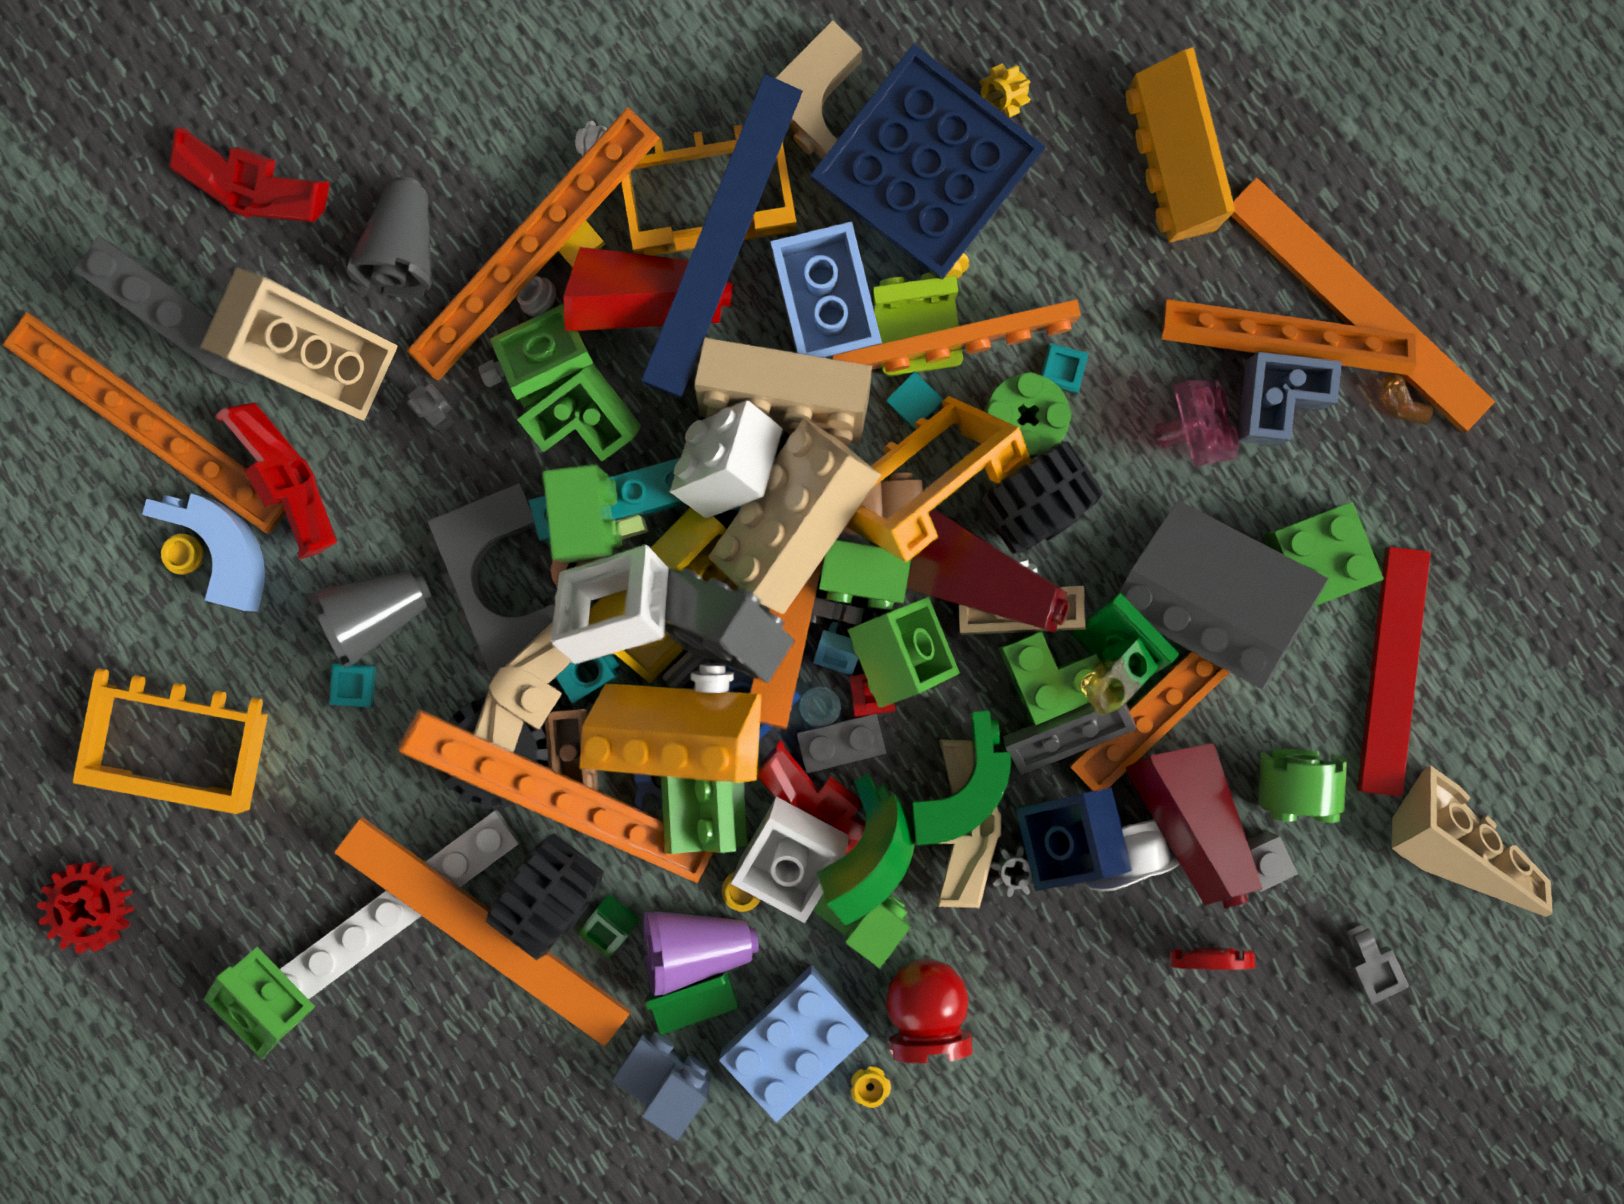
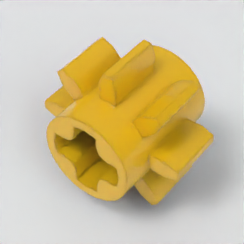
M1003 63L990 69L989 76L979 81L981 86H983L981 96L999 111L1004 112L1008 118L1020 113L1019 107L1029 103L1031 100L1027 96L1030 79H1027L1019 71L1018 65L1006 70Z

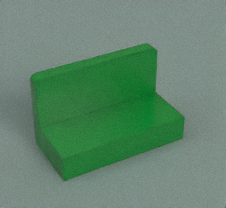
M728 971L665 995L654 996V993L649 992L644 1001L646 1009H652L660 1035L739 1009V1003Z

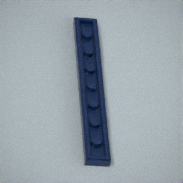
M764 74L640 383L678 399L681 398L802 95V90Z

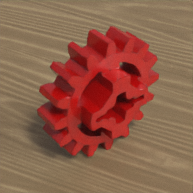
M96 861L83 863L82 866L79 862L66 866V872L63 870L51 875L55 884L42 887L41 891L49 897L48 900L37 903V908L47 911V916L41 918L39 924L51 925L52 929L46 936L48 939L57 936L62 938L59 948L64 950L75 944V951L78 954L88 951L89 948L95 952L105 948L106 942L110 944L119 940L120 935L117 930L121 931L130 926L131 923L123 918V916L134 911L135 906L125 904V898L132 895L133 891L132 889L122 890L120 888L125 879L124 875L114 878L110 877L112 872L111 865L100 867L98 870ZM78 880H87V883L80 888L70 887ZM91 926L103 927L97 933H85L86 929Z

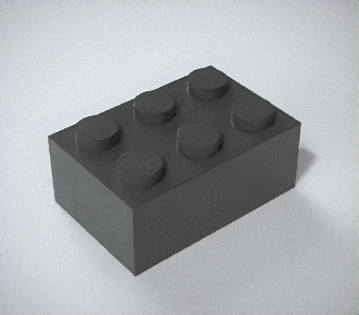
M669 568L664 632L684 650L713 662L725 664L730 669L768 684L795 641L782 629L784 622L773 613L762 610L759 607L761 600L748 590L739 588L737 592H734L726 584L715 578H710L706 582L698 574L687 568H683L681 572Z

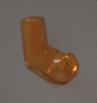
M1398 374L1385 376L1379 392L1388 415L1396 419L1427 425L1432 417L1433 406L1412 401L1402 376Z

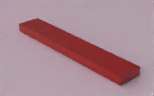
M1385 547L1382 570L1384 580H1381L1357 791L1403 797L1431 555L1429 551Z

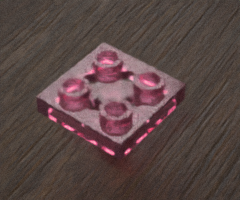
M1193 380L1173 385L1181 418L1164 423L1160 422L1155 425V435L1172 432L1171 435L1156 438L1159 446L1166 449L1169 446L1187 441L1194 467L1222 464L1237 460L1236 450L1239 449V438L1235 428L1230 426L1226 411L1229 409V398L1225 388L1220 386L1219 380Z

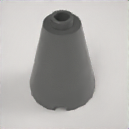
M398 177L397 180L387 183L348 260L346 272L360 286L369 289L370 284L374 283L383 286L382 294L402 298L421 297L425 293V288L429 291L432 280L428 193L417 180L409 177Z
M410 570L323 588L308 594L311 605L316 604L315 607L319 613L317 618L335 654L341 659L344 668L355 664L428 607L425 599L432 596L422 575L413 577Z

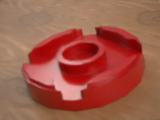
M1177 948L1169 951L1170 967L1201 970L1256 968L1255 953L1253 950L1247 949L1242 951L1243 957H1240V951H1236L1235 948H1194L1193 951H1188V954L1183 953L1182 956V949Z

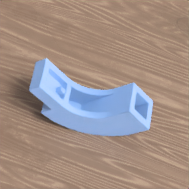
M192 493L189 501L168 495H163L162 502L146 499L142 515L188 527L197 532L208 545L213 566L205 601L243 611L258 612L264 589L265 566L260 545L248 524L226 505L208 497Z

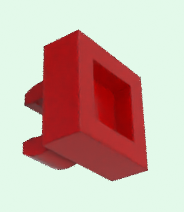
M865 674L849 676L855 717L896 711L895 703L881 708L878 707L875 697L868 688Z

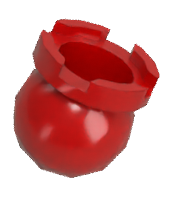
M935 959L914 960L901 968L889 983L886 1006L890 1021L899 1030V1033L889 1038V1049L891 1055H893V1060L904 1063L928 1064L927 1055L948 1053V1061L965 1058L973 1053L972 1032L960 1028L967 1017L969 996L964 981L951 965Z

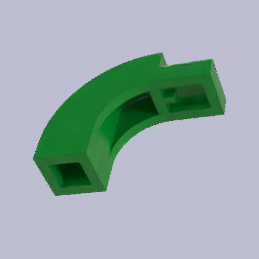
M990 711L969 713L973 767L968 780L962 788L946 798L911 802L916 845L943 843L964 836L982 824L999 804L1010 775L1011 752H993V745L1000 744L998 720L990 719Z
M869 773L854 781L866 813V826L861 839L843 858L816 872L827 905L845 926L871 912L895 890L908 869L915 844V831L911 816L895 794L891 795L884 784L878 787Z

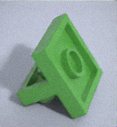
M564 304L490 338L510 389L516 399H520L524 408L536 402L574 372L594 364L578 331L565 330Z
M661 776L665 853L678 854L696 851L726 853L735 852L736 847L747 846L744 782L734 783Z
M258 947L233 968L229 966L215 979L204 998V1001L261 1060L315 1008L311 1001Z

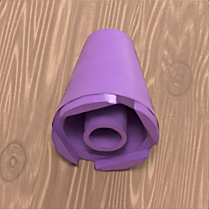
M662 911L644 913L643 934L644 942L647 941L648 955H645L651 992L652 994L654 993V996L665 995L749 963L752 960V953H757L759 949L756 928H749L746 920Z

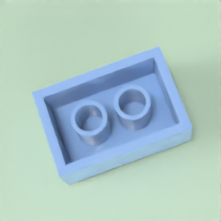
M852 222L770 241L796 353L832 359V355L882 344Z
M811 965L722 1048L719 1061L773 1120L777 1122L869 1036L868 1025Z

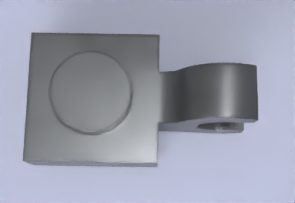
M429 384L425 388L420 385L408 395L410 400L407 404L419 418L425 417L435 429L443 433L455 423L448 414L453 409L452 406L433 384Z
M1358 924L1345 930L1352 946L1360 956V959L1349 964L1365 999L1373 1005L1409 987L1393 950L1387 946L1378 949L1370 929L1364 930L1362 924Z

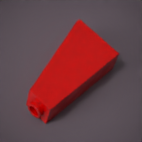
M579 247L564 293L565 330L581 331L663 326L689 260ZM733 282L726 283L711 323H720L723 307L731 306Z

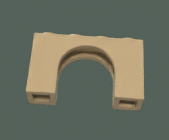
M834 21L776 77V79L803 91L789 128L796 133L793 138L803 151L809 155L814 151L822 160L838 140L831 134L822 116L824 104L829 95L861 63L862 48Z

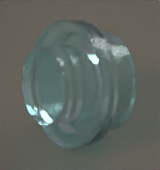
M824 686L813 687L801 698V715L811 726H829L836 721L840 714V700L837 694L830 688Z

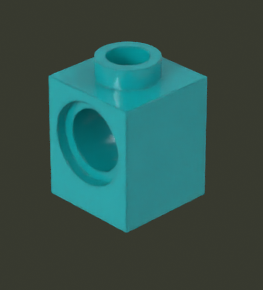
M614 653L593 659L598 664L599 674L592 682H587L581 678L579 666L582 662L577 664L570 662L556 676L572 704L578 703L602 688L605 684L619 677L615 668L620 666V663Z

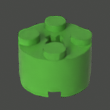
M1031 372L1013 376L1000 384L987 401L984 412L1019 427L1031 460L1063 440L1072 416L1068 400L1059 386L1050 379ZM1029 411L1034 416L1031 419L1032 424L1020 425L1017 421L1021 416L1020 412L1024 414Z
M1306 749L1272 750V758L1265 751L1261 752L1258 805L1264 810L1271 811V818L1278 821H1296L1297 815L1313 816V819L1319 822H1339L1340 813L1344 811L1347 759L1331 753V761L1322 760L1319 757V751Z

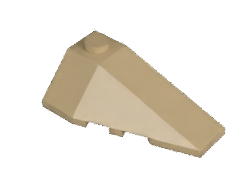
M1431 765L1425 768L1392 817V849L1401 857L1406 858L1426 872L1545 917L1553 914L1551 881L1516 845L1507 848L1502 843L1500 836L1495 831L1497 824L1488 815L1481 820L1465 804L1469 801L1470 796L1459 785Z

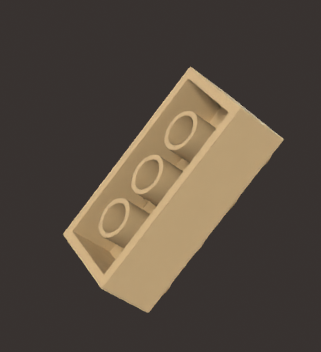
M236 268L201 345V348L363 421H365L398 347L262 276Z
M704 338L695 380L699 415L706 419L719 413L724 408H730L748 400L782 427V430L786 431L790 436L804 418L836 437L844 445H850L852 442L861 444L869 402L872 366Z
M803 418L774 460L763 497L742 505L739 513L718 540L708 557L739 588L746 589L756 595L761 600L760 604L784 614L881 474L836 437Z

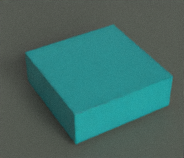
M1049 343L1040 375L1053 381L1062 391L1077 395L1089 353Z
M914 372L885 403L915 431L914 423L920 418L927 419L941 405L943 399Z
M332 664L329 705L373 707L376 666L350 665L344 668L342 664Z

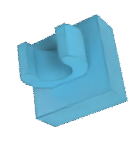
M834 621L831 623L828 631L823 630L813 663L852 675L859 657L853 651L851 638L836 633L838 622Z

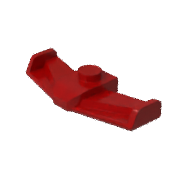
M184 127L174 129L169 168L226 206L228 211L245 218L254 216L313 223L324 213L330 185L328 181L274 177L276 162L274 159L242 147L230 148L228 160L190 134V131Z
M253 402L227 407L215 415L216 419L219 422H225L258 461L253 463L244 472L264 506L283 504L299 548L297 552L299 560L320 554L335 545L337 539L316 485L314 473L307 461L297 453L257 403Z
M780 739L757 768V778L774 798L778 797L849 835L845 854L847 855L857 845L865 830L866 822L853 816L859 810L862 801L831 776L819 789L786 750L785 744Z

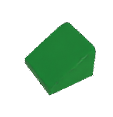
M608 895L577 934L609 959L629 936L640 919L615 898Z

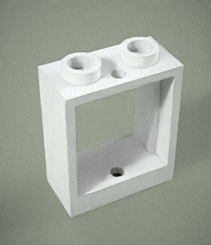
M647 545L559 572L558 588L555 594L553 626L550 631L551 643L574 664L663 639L669 568ZM628 589L625 615L588 626L591 600Z

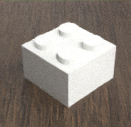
M748 400L730 408H724L719 413L702 421L694 422L685 434L686 443L682 456L674 468L675 477L670 493L706 519L763 497L783 428Z
M776 797L740 857L731 884L805 923L823 894L816 872L845 856L849 835Z

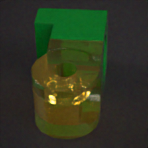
M1139 637L1110 643L1102 651L1101 654L1104 658L1096 665V669L1085 676L1080 682L1079 687L1099 715L1109 714L1122 707L1159 668ZM1132 653L1139 658L1141 665H1130L1128 660Z

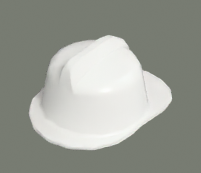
M1154 820L1130 824L1122 827V832L1132 871L1106 879L1085 882V885L1097 891L1116 890L1150 876L1169 872L1179 866L1180 863Z

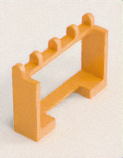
M742 124L734 126L736 140L704 145L702 131L694 132L696 146L664 152L662 138H660L654 145L655 153L645 155L632 170L733 153L742 130ZM783 143L776 161L784 207L755 212L744 240L797 232ZM630 171L621 182L634 253L656 256L694 249L702 227L672 231L671 227L647 231L640 230Z
M951 396L946 397L941 403L943 406L941 411L929 420L924 418L917 420L914 423L916 430L898 445L890 442L884 447L886 454L871 465L873 469L881 474L874 486L952 424L957 423L963 436L981 445L888 520L860 505L846 527L907 562L938 537L928 515L931 509L983 467H985L991 481L1000 483L1001 480L1031 461L1019 427Z
M101 668L96 669L72 783L233 814L250 810L268 718L267 713L261 712L263 706L262 699L252 697L249 702L248 712L224 708L226 692L216 690L214 692L211 705L184 700L185 684L174 683L170 697L143 693L145 687L144 676L134 675L131 679L129 690L117 688V685L107 684L109 671ZM114 697L245 722L232 790L213 786L208 788L134 775L132 774L133 771L102 766L101 762Z

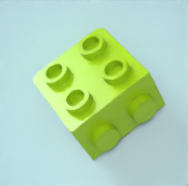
M931 273L921 275L920 281L905 282L903 277H894L881 280L880 286L873 287L872 304L882 344L958 327L955 299L959 291L956 275L944 277L942 280L941 278H936ZM962 349L950 352L951 357L949 359L935 363H926L925 358L909 361V368L888 373L885 367H882V372L886 376H898L914 372L955 368L961 365L963 352Z

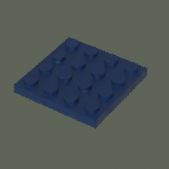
M913 43L810 175V180L929 273L943 280L1043 153L1046 146Z

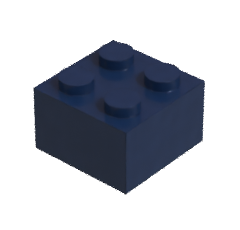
M1112 788L1016 809L1035 891L1106 879L1132 871Z

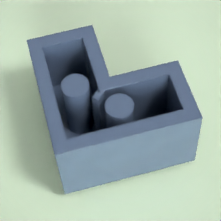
M1258 352L1245 360L1237 441L1274 446L1290 441L1295 407L1324 410L1338 402L1342 361Z
M644 1030L616 1071L612 1082L646 1104L642 1117L678 1141L707 1099L712 1076L707 1073L708 1067L696 1057L688 1055L687 1058H684L674 1051V1044L667 1037L660 1035L658 1032H654L651 1035Z

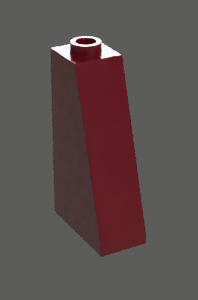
M933 509L928 512L938 537L914 556L906 589L1051 632H1056L1057 625L1064 623L1069 609V601L1065 600L1067 595L1065 590L950 517Z
M1214 743L1152 755L1125 767L1130 780L1204 906L1221 901L1224 909L1249 902L1246 894L1263 889Z

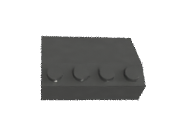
M1177 500L1131 569L1119 593L1160 634L1264 690L1267 688L1329 578Z

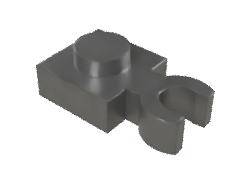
M815 597L810 622L823 624L824 617L860 625L864 609Z

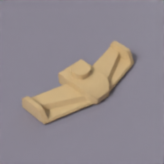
M553 622L506 666L498 669L487 686L488 694L474 732L475 735L514 752L523 722H526L535 729H540L562 694L548 685V683L572 662L551 643L550 631Z
M939 740L952 794L962 788L971 774L973 767L972 740ZM997 807L976 829L957 839L938 843L953 845L939 899L937 900V907L980 908L997 839L1001 836V813Z

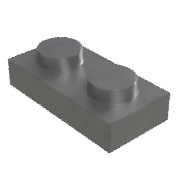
M877 714L866 715L797 733L806 773L887 754Z

